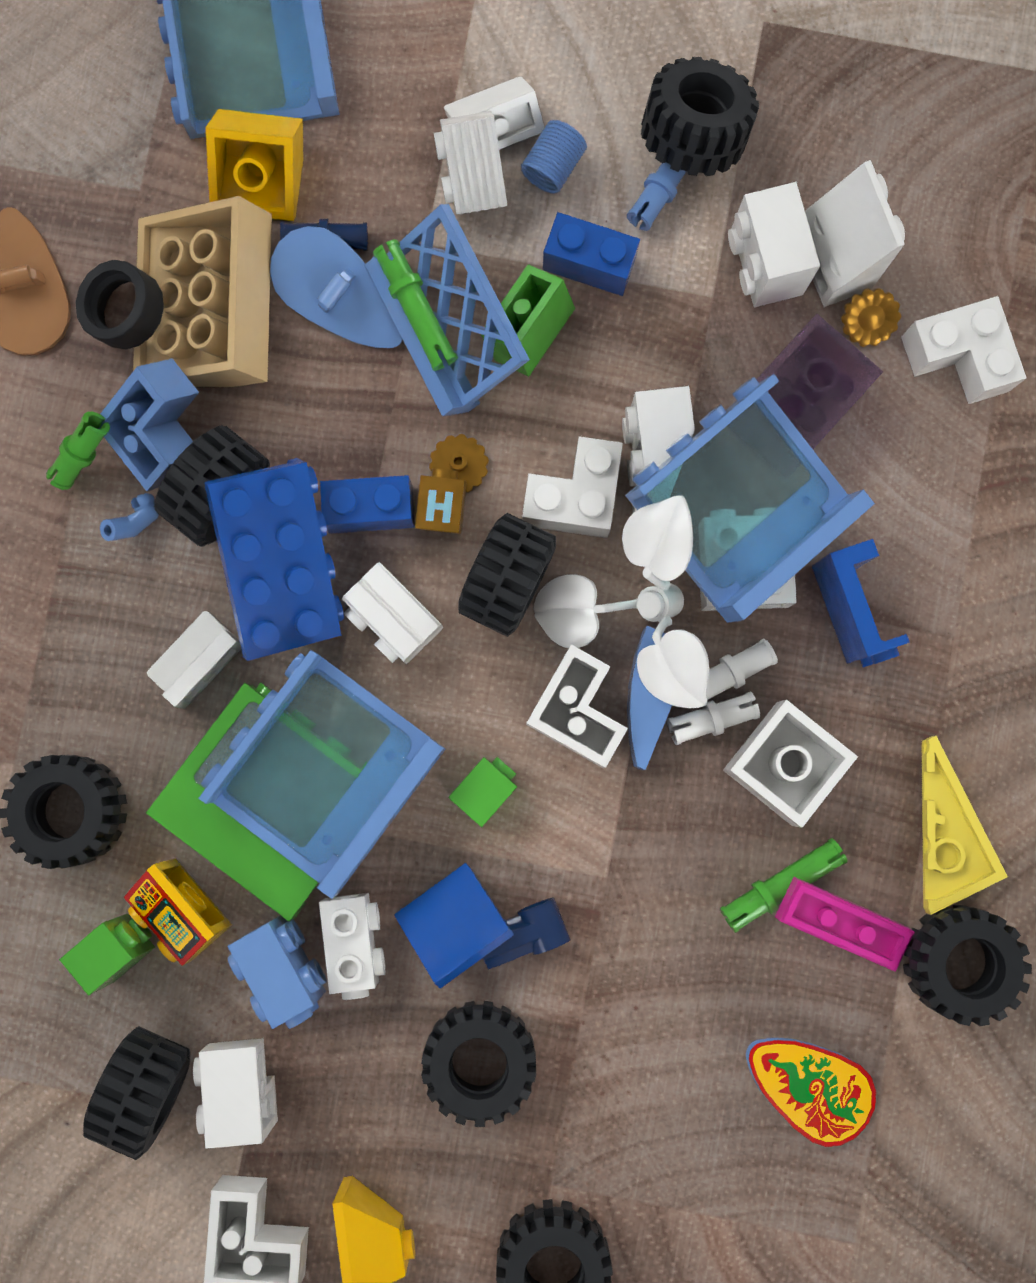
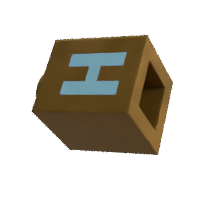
M432 468L431 476H420L415 521L416 529L461 534L467 482L457 479L458 471Z

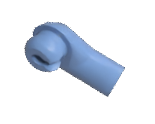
M145 493L132 498L131 506L135 512L125 517L103 520L100 524L101 536L106 541L137 536L159 516L154 508V496Z

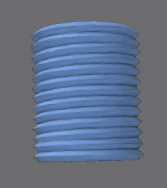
M550 120L521 164V171L532 184L548 193H558L572 173V170H574L578 160L585 153L587 143L584 137L569 124L560 120Z

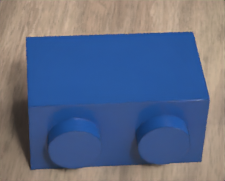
M557 212L543 252V270L623 296L637 256L640 238Z
M409 475L320 481L321 511L329 534L415 528L413 487Z

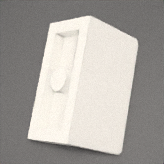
M516 77L444 106L448 118L491 111L495 119L499 150L541 134L545 129L535 91L523 77Z
M204 611L147 671V675L165 691L162 696L174 707L186 709L241 650L240 641L211 613Z

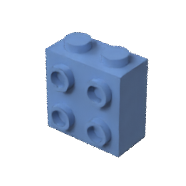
M281 915L228 945L227 947L231 953L228 956V963L237 979L240 981L245 979L253 993V996L250 997V1002L257 1017L262 1022L268 1020L272 1029L284 1022L288 1029H291L313 1015L312 1012L319 1008L317 1001L326 992L323 984L327 982V979L317 960L312 959L309 961L301 947L305 943V939L297 923L294 920L289 922Z

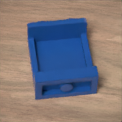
M873 539L832 552L812 565L847 664L860 660L862 667L900 656L897 647L910 643L907 634L887 641L881 640L855 569L879 556Z

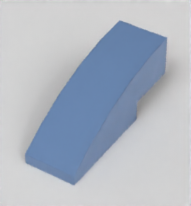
M646 626L642 631L634 655L628 685V739L633 766L640 770H646L672 705L653 696L643 685L637 669L638 654L643 648L655 645L652 638L655 629Z

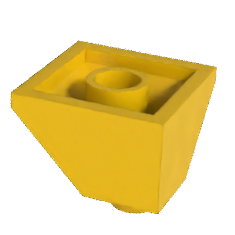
M344 1177L332 1203L342 1283H392L405 1277L409 1259H415V1243L412 1229L405 1230L403 1215L355 1177Z

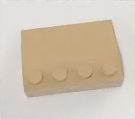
M240 196L138 219L137 268L151 276L158 283L163 293L164 310L161 322L152 337L140 346L134 347L133 371L137 366L172 358L195 387H237L268 382L271 213Z

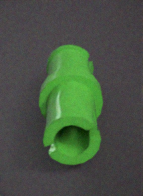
M96 412L84 413L74 433L64 438L59 446V456L46 472L47 480L52 479L55 473L58 472L50 482L52 486L61 490L70 489L81 470L91 465L96 457L95 449L110 430L109 422L104 423L101 429H99L105 421L104 416Z

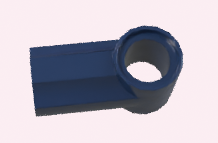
M554 897L529 905L517 912L518 915L505 920L514 935L483 957L488 970L531 952L537 955L550 951L571 940Z

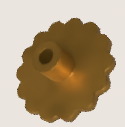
M866 288L861 294H854L851 302L845 304V313L841 316V322L844 324L842 330L846 335H849V340L853 343L858 342L862 347L869 344L877 346L881 341L889 340L891 333L898 330L897 323L902 317L899 312L900 304L897 300H894V296L890 292L884 293L881 288H876L873 291Z
M459 434L457 437L449 435L445 441H439L436 444V450L431 452L430 458L432 462L429 464V469L431 472L432 468L458 471L457 479L467 482L466 493L472 491L473 487L481 485L482 478L488 473L486 466L489 463V459L484 455L485 448L482 445H477L475 438L467 439L464 434Z

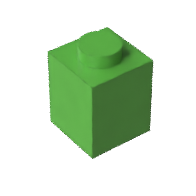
M483 757L448 798L482 828L517 788V785L511 781L516 773L498 757L492 762Z

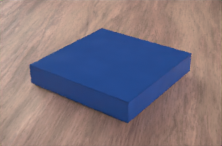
M464 863L394 914L434 984L440 989L514 935L467 863Z

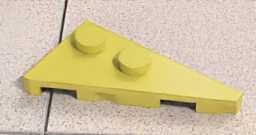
M931 736L923 740V908L927 914L932 915L1008 876L937 736Z

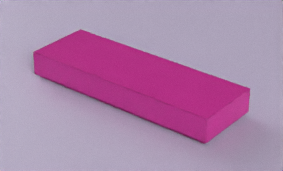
M793 877L775 915V918L780 922L895 972L914 934V931L905 925L796 877Z

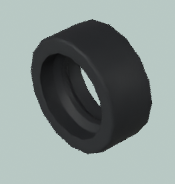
M119 260L101 263L91 270L79 286L75 302L77 319L85 332L111 347L125 350L140 346L152 337L161 322L164 310L163 293L156 280L129 262ZM132 282L135 286L136 294L133 310L120 325L108 328L104 315L107 300L119 286Z

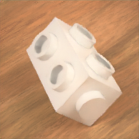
M369 893L338 896L333 899L324 898L319 902L329 994L342 993L343 1000L369 996V989L376 988L379 983V976L385 975L383 948H375L373 930H380L377 902L370 903Z

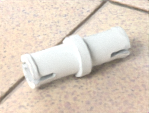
M763 638L755 645L733 657L727 654L720 658V664L709 669L707 700L732 686L736 689L745 685V679L771 665L777 664L778 659L770 643Z
M750 691L745 693V695L717 704L712 700L707 702L702 709L674 718H668L669 732H674L675 734L672 736V740L675 745H679L682 742L709 733L717 736L724 733V728L760 718L758 703L752 705V702L756 700L755 696Z

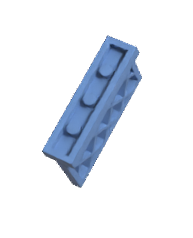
M440 204L399 243L404 255L411 249L420 251L417 273L423 281L421 289L426 296L428 286L440 289L437 313L434 312L445 336L447 324L460 328L457 351L454 350L458 359L453 364L448 365L441 350H438L437 353L445 368L438 371L432 370L423 347L399 300L393 299L388 291L390 283L378 260L373 257L365 264V267L443 417L470 412L480 404L478 399L530 359L450 205ZM441 222L447 232L445 250L433 247L435 228ZM389 251L387 255L390 260H393L394 258ZM432 254L444 258L441 282L429 278ZM456 261L463 263L468 272L465 289L453 285ZM451 293L464 296L461 320L448 316ZM476 300L482 301L488 311L486 327L472 323ZM471 331L484 335L481 358L468 354ZM496 339L504 342L512 357L503 365L492 362ZM467 362L480 366L478 382L474 388H472L465 375Z

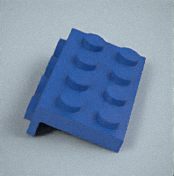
M294 458L288 460L286 464L204 482L243 657L250 661L342 636L339 621L344 620V611L339 597L333 595L331 579H335L336 572L330 554L325 553L322 537L327 536V527L322 512L316 510L313 494L318 493V481L314 469L311 466L308 467L307 462Z

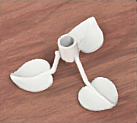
M678 495L644 506L635 511L628 518L623 529L622 542L626 557L634 565L643 566L644 578L655 586L643 589L638 599L595 605L597 589L593 581L581 575L568 574L548 582L538 593L533 609L536 620L552 641L565 648H569L571 644L581 648L588 645L598 633L599 619L596 613L637 608L644 619L651 622H659L652 635L655 645L643 648L637 657V669L643 685L653 696L665 703L683 708H699L707 704L709 659L704 645L698 637L685 630H672L662 637L666 627L672 625L671 617L678 615L684 605L682 591L676 585L670 583V581L682 575L686 570L693 547L690 511L685 497Z

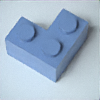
M172 358L137 366L100 413V415L105 417V421L99 429H101L104 423L109 422L110 430L104 438L146 491L160 487L171 465L193 442L177 419L199 394V391Z

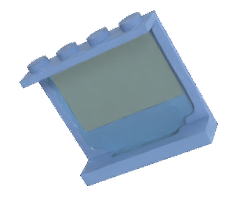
M157 0L158 4H163L165 15L158 17L161 37L164 44H169L171 54L170 57L164 58L166 73L170 84H175L177 97L171 98L172 112L176 124H183L190 139L206 137L205 127L218 109L301 118L303 121L340 115L321 0Z
M774 374L760 382L755 377H752L732 393L737 401L726 410L722 405H719L702 418L699 423L704 429L693 438L686 433L669 446L666 451L670 457L659 467L653 461L632 478L636 486L625 495L636 510L673 496L682 495L685 497L693 529L692 555L685 571L727 623L746 619L875 504L864 489L851 494L846 493L771 397L768 390L779 382Z
M310 650L306 656L300 653L288 666L285 676L289 679L280 691L272 690L263 699L257 709L261 716L253 727L249 729L245 726L235 736L229 746L234 752L222 766L217 763L207 773L201 783L206 789L198 799L205 804L214 803L320 883L317 888L333 899L339 894L446 749L318 653Z

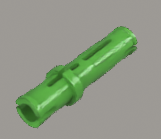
M397 239L387 241L386 244L394 259H389L382 244L373 251V255L378 260L390 283L388 291L393 299L399 300L423 347L432 370H441L445 367L437 353L438 350H441L448 365L453 364L458 359V356L445 336L421 289L423 281L420 275L413 273L399 241Z
M830 838L826 843L766 881H755L751 884L753 889L726 906H722L720 911L723 916L727 917L725 920L734 933H737L739 929L766 912L772 915L778 911V905L782 902L793 877L812 884L837 867L848 862L845 854L840 855L843 852L842 848L833 838Z

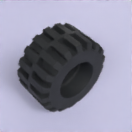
M692 57L691 60L680 58L676 59L674 64L667 63L664 65L661 73L657 72L653 79L641 123L642 139L646 140L645 146L648 151L656 153L655 159L660 163L670 164V169L677 172L684 170L688 172V175L697 176L698 173L712 176L715 175L716 170L722 173L729 170L731 164L736 165L745 150L759 109V101L756 100L757 93L754 87L748 86L749 80L744 75H738L735 72L736 69L732 66H724L719 64L718 60L711 58L710 61L703 60L702 57Z
M217 426L195 439L171 465L158 489L154 505L155 511L197 546L209 545L216 541L217 538L204 482L269 468L270 461L227 426Z
M509 513L499 518L483 543L465 581L458 601L459 614L506 637L512 634L523 619L556 549V536Z
M49 755L41 757V761H31L24 765V773H15L9 780L15 785L13 789H4L1 799L8 801L7 808L0 809V818H7L8 826L1 828L4 838L13 837L15 842L10 845V848L16 854L26 853L24 861L32 865L42 863L41 868L63 869L96 860L95 857L105 855L111 849L109 846L111 842L118 841L122 834L118 830L119 824L126 823L127 813H121V805L127 804L126 794L119 795L117 788L121 787L122 784L117 777H110L108 775L111 770L107 766L96 764L95 759L89 757H79L77 755ZM62 784H67L75 789L84 805L82 824L69 838H64L55 833L46 818L48 798Z
M953 905L951 909L946 907L936 912L935 916L924 915L919 920L923 925L920 930L912 928L914 931L912 936L914 941L912 947L908 946L904 953L905 956L909 957V964H903L904 974L912 979L908 983L912 992L920 996L919 1000L924 1005L959 1024L970 1026L971 1022L978 1026L990 1025V1017L997 1021L1008 1017L1004 1010L1006 1007L1016 1010L1022 1003L1016 997L1019 991L1027 994L1030 984L1023 981L1024 974H1032V964L1023 961V957L1030 953L1026 944L1017 941L1021 936L1016 928L1006 925L1007 921L974 907ZM974 938L980 943L985 954L984 971L979 980L970 987L954 989L946 973L947 958L951 950L958 943Z
M474 1001L466 1002L462 1008L457 1009L455 1006L447 1011V1015L443 1019L440 1018L434 1025L422 1055L421 1064H423L421 1076L423 1084L428 1086L427 1095L432 1103L437 1101L440 1104L439 1112L446 1117L449 1113H452L456 1116L455 1122L465 1125L466 1120L475 1121V1127H485V1121L492 1119L495 1125L503 1122L505 1114L510 1112L514 1115L520 1110L522 1100L527 1101L532 1092V1083L535 1082L536 1052L531 1033L527 1032L525 1023L519 1016L515 1018L511 1014L510 1009L502 1006L501 1009L497 1008L490 1001H484L482 1005H475ZM483 1038L496 1043L506 1056L507 1064L504 1074L497 1081L483 1086L472 1085L461 1079L453 1067V1054L456 1048L463 1042L470 1039Z
M140 1026L131 1031L113 1053L95 1087L84 1117V1138L134 1160H137L146 1153L165 1124L182 1088L190 1065V1049Z
M552 1199L543 1200V1208L536 1209L534 1203L524 1207V1216L520 1217L516 1213L510 1219L509 1230L504 1229L502 1232L500 1247L497 1249V1283H540L529 1274L526 1265L537 1251L550 1246L564 1247L572 1251L581 1261L577 1274L567 1283H612V1262L607 1239L603 1237L602 1228L597 1220L593 1222L590 1220L589 1212L582 1207L577 1212L572 1209V1202L562 1200L561 1207H553Z

